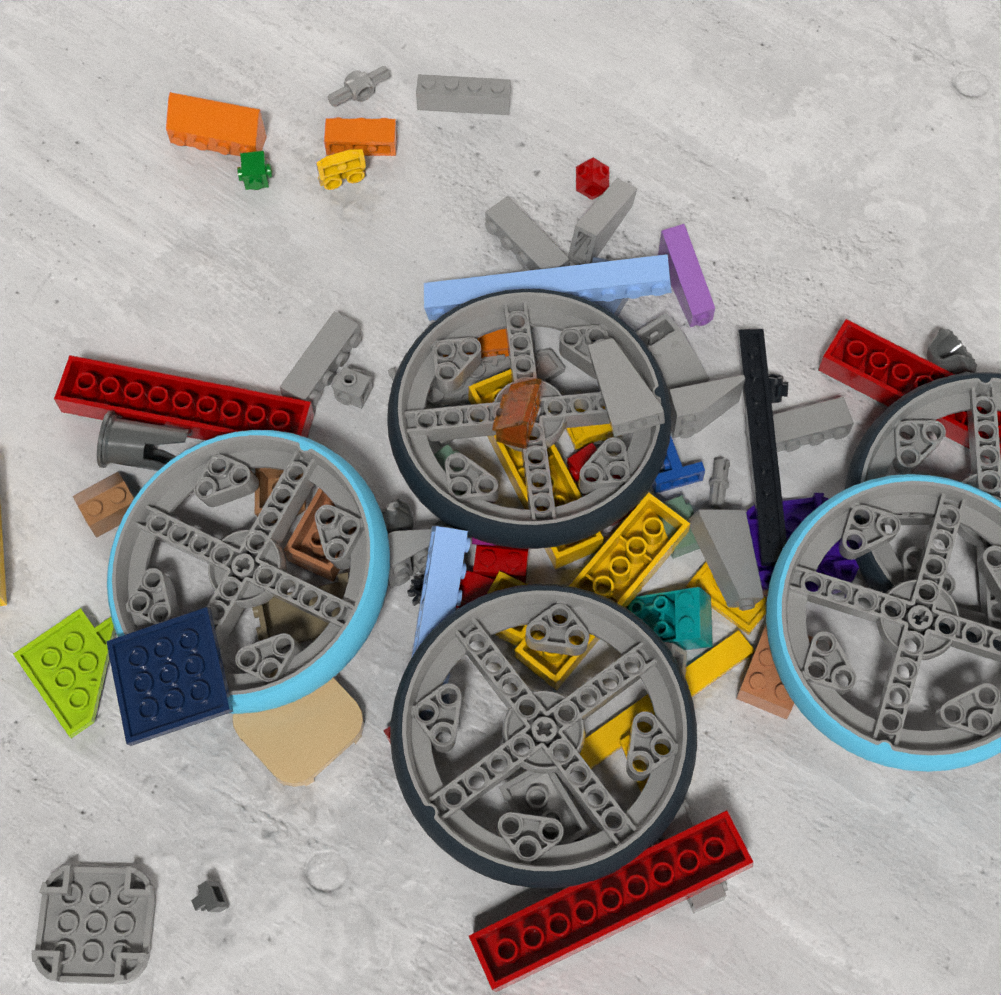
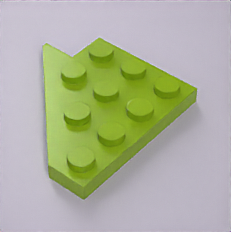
M81 608L13 653L71 739L95 722L109 662L106 641L114 639L116 632L111 617L94 628Z

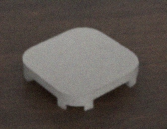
M60 866L59 870L52 873L45 882H42L39 891L42 894L36 944L35 950H31L32 962L35 963L39 973L51 981L71 984L120 985L130 983L140 977L147 967L151 950L156 903L155 887L151 880L137 868L126 866V868Z

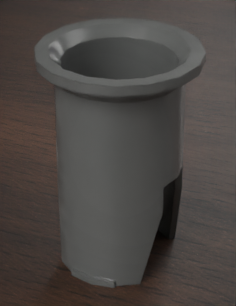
M108 411L104 416L99 432L97 464L99 468H106L108 464L113 463L159 471L175 457L163 451L153 450L154 445L185 443L187 436L192 435L191 429L184 430L120 419L116 416L115 411Z

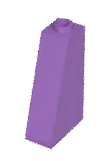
M681 224L662 230L658 255L668 254L671 287L689 326H704L713 320L715 306L686 226Z

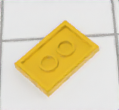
M707 562L686 586V589L694 587L703 589L711 596V607L748 635L766 615L767 597L765 596L750 610L742 611L739 610V607L728 608Z

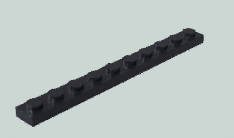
M739 329L737 336L741 375L745 377L743 395L761 566H775L783 547L787 543L764 329Z

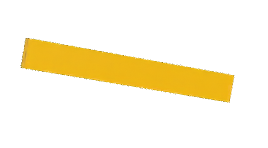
M739 630L686 667L685 679L688 683L691 697L754 654V648ZM649 694L585 738L580 756L590 769H593L622 748L620 740L630 735V729L637 714L649 712L655 716ZM643 721L639 722L637 727L642 729L650 724Z

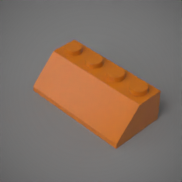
M172 92L169 93L166 131L170 143H174L177 146L185 145L203 151L210 150L223 155L230 154L240 156V153L263 150L267 136L260 109Z

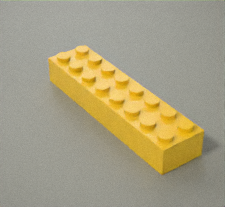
M511 369L468 386V400L470 404L493 403L498 393L512 382ZM527 391L522 392V394L528 395ZM501 416L499 419L506 420L508 417ZM497 435L487 436L523 508L529 510L522 452L506 446ZM530 436L527 439L537 440L538 438L535 436ZM555 444L547 448L554 505L557 507L582 498ZM533 459L530 462L533 464H538L541 461L538 459ZM537 482L534 483L533 486L540 488L543 487L544 484ZM539 506L536 508L538 511L548 510L544 506ZM598 532L574 543L544 549L556 570L599 551L602 548L604 538L601 532Z
M648 492L569 586L594 592L626 608L673 553L675 547L687 535L690 523ZM659 516L678 530L670 540ZM555 615L552 618L557 624H563L567 621L563 615ZM535 630L530 634L536 640H541L545 637V634L540 630ZM589 634L586 651L579 656L533 650L527 646L524 638L515 648V656L557 691L600 639ZM579 636L569 638L570 643L573 645L583 643L582 638Z

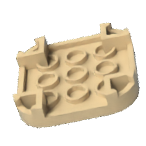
M278 668L270 674V678L277 674ZM334 678L311 694L295 702L261 712L233 714L232 717L233 727L241 741L272 773L277 781L284 786L293 787L307 786L314 782V778L349 746L359 741L364 727L363 714L357 702Z

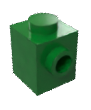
M264 151L240 153L241 167H237L239 181L244 182L245 189L260 190L262 188H269L268 178H272L271 164L266 162Z

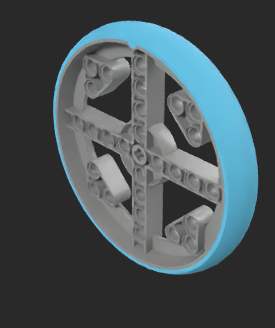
M248 430L224 434L203 441L170 460L151 477L133 499L122 518L111 548L107 572L108 604L118 637L161 623L162 617L166 613H168V616L164 621L181 616L172 580L156 568L148 569L149 559L156 539L208 564V576L215 593L207 607L212 612L220 651L244 608L260 606L273 597L328 623L326 629L305 650H303L298 641L289 634L284 633L245 646L237 652L235 662L246 673H225L234 711L231 713H255L287 705L311 694L329 682L354 658L370 635L383 606L389 580L390 547L384 518L374 494L354 467L341 456L320 443L296 434L274 430ZM224 466H226L225 470H224L223 472L219 473V471L221 470V468H223ZM271 468L283 470L282 475L250 530L234 532L220 541L170 516L182 501L193 492L208 507H217L250 495L258 489L259 479L250 469ZM303 473L302 478L295 481L296 477ZM247 476V479L243 483H240L241 479ZM314 484L327 494L336 506H321L315 513V522L326 558L338 569L350 567L349 580L343 599L286 573L287 563L280 544ZM210 489H213L212 492H211V494H209L208 496H206L207 492H208ZM287 496H291L288 502L282 504ZM335 516L332 523L326 524L328 518ZM278 518L276 524L270 527L272 520ZM166 523L165 527L159 531L160 527ZM357 526L356 531L353 534L348 535L349 530L352 527ZM187 533L186 538L180 541L181 537ZM264 541L263 547L257 550L259 543ZM208 544L206 550L201 552L202 547ZM344 549L343 555L335 558L336 553ZM227 554H230V556H229V558L227 559V561L222 562L223 558H224ZM273 575L271 582L265 584L266 579ZM160 579V583L154 587L155 582ZM295 586L294 592L287 595L288 589ZM238 588L237 593L231 596L233 589ZM318 596L317 602L309 606L310 600ZM147 602L146 607L141 610V606ZM340 607V613L332 617L333 610ZM222 611H225L224 616L220 620H217L218 615ZM291 644L289 652L283 654L284 647ZM255 656V662L248 667V661ZM274 668H278L277 674L270 678V672Z
M905 474L871 479L854 485L831 497L802 521L783 547L770 580L766 603L768 642L776 670L790 698L812 725L831 741L850 753L886 767L908 771H946L967 767L1001 753L1000 692L991 683L981 684L940 706L935 712V720L943 730L918 731L902 729L921 660L933 659L946 652L950 647H954L1001 662V651L996 650L993 646V640L1001 641V630L959 617L954 600L942 588L959 524L976 532L993 545L988 547L979 556L977 567L996 600L1001 605V501L968 484L931 475ZM914 513L932 515L914 580L901 582L893 586L886 593H882L816 572L824 556L839 540L838 549L840 554L846 559H856L895 538L901 528L900 520L895 514ZM940 515L949 516L952 524L943 523ZM854 516H863L866 524L860 525L856 523ZM880 524H889L892 527V532L886 533L882 531ZM933 540H941L945 545V549L936 548ZM846 541H856L859 545V549H850L847 546ZM987 556L995 557L998 566L990 565L987 561ZM926 565H934L938 570V574H930L926 569ZM813 581L816 583L818 591H808L805 587V582ZM834 589L842 591L844 600L834 599L831 591ZM919 590H927L931 595V600L922 599L919 595ZM858 598L868 599L871 608H862L858 603ZM807 601L877 623L881 639L894 652L875 719L863 714L840 696L846 694L855 685L857 678L855 671L832 633L828 631L818 632L809 642L806 626ZM885 607H894L897 611V617L888 616L885 613ZM915 615L921 617L919 621L923 622L920 625L915 624L916 619H913ZM939 623L947 624L950 627V634L942 633L939 630ZM966 631H971L977 636V643L967 640ZM905 640H911L916 644L917 649L915 652L905 648ZM816 641H826L829 644V651H820L816 646ZM809 666L819 667L822 676L819 678L811 676L808 671ZM897 666H905L909 670V677H901L897 672ZM837 674L845 675L849 681L848 686L838 685L835 676ZM891 691H896L901 695V704H895L890 700L889 695ZM980 691H984L990 696L989 704L981 702L979 699ZM945 709H951L955 712V722L945 718ZM884 717L894 721V730L890 731L883 727L882 719ZM973 717L979 718L983 722L982 731L976 730L972 726Z

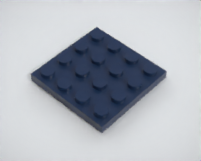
M208 607L106 641L127 745L133 746L234 712L211 609Z

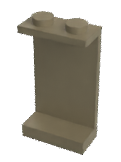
M348 572L337 574L339 582L317 587L343 599L349 580ZM318 596L310 600L309 606L317 602ZM273 597L265 604L252 607L254 618H259L260 627H256L259 641L285 633L289 634L299 643L317 639L328 626V623L276 597ZM340 607L333 610L332 617L340 613Z

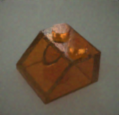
M535 378L511 384L508 394L503 393L500 402L502 413L501 416L496 415L492 431H496V442L527 449L541 405L542 379Z

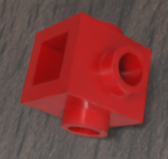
M594 157L576 166V191L591 200L601 196L609 187V167Z

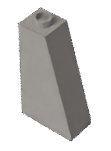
M616 178L575 225L568 254L571 262L577 265L590 264L593 257H598L632 208L637 192L636 187Z
M613 338L607 340L600 339L593 344H589L590 360L614 437L664 424L663 407Z
M698 510L688 519L690 529L728 608L739 607V610L742 611L753 609L755 604L762 600L764 596L746 510Z

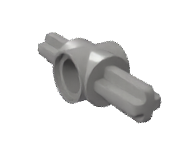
M381 66L368 74L365 71L361 72L359 70L351 72L345 78L344 87L328 95L329 103L336 107L349 99L357 100L358 102L366 101L372 96L374 86L390 77L388 68Z

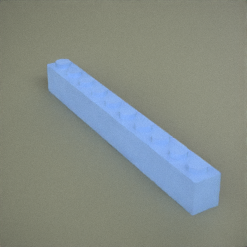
M668 254L424 283V309L428 320L436 321L443 314L471 299L490 293L514 289L559 291L591 302H610L623 298L636 299L640 296L649 295L661 296L666 293H672Z

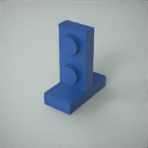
M670 435V443L662 464L664 472L657 475L652 488L654 494L703 481L705 474L703 463L698 462L682 467Z

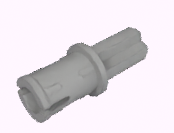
M724 459L714 461L712 480L709 481V486L711 487L709 505L714 510L723 509L726 489L729 488L728 472L730 462H725Z

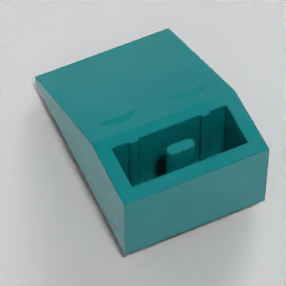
M700 587L638 596L626 607L642 619L663 642L673 643L683 650L713 647L711 596Z

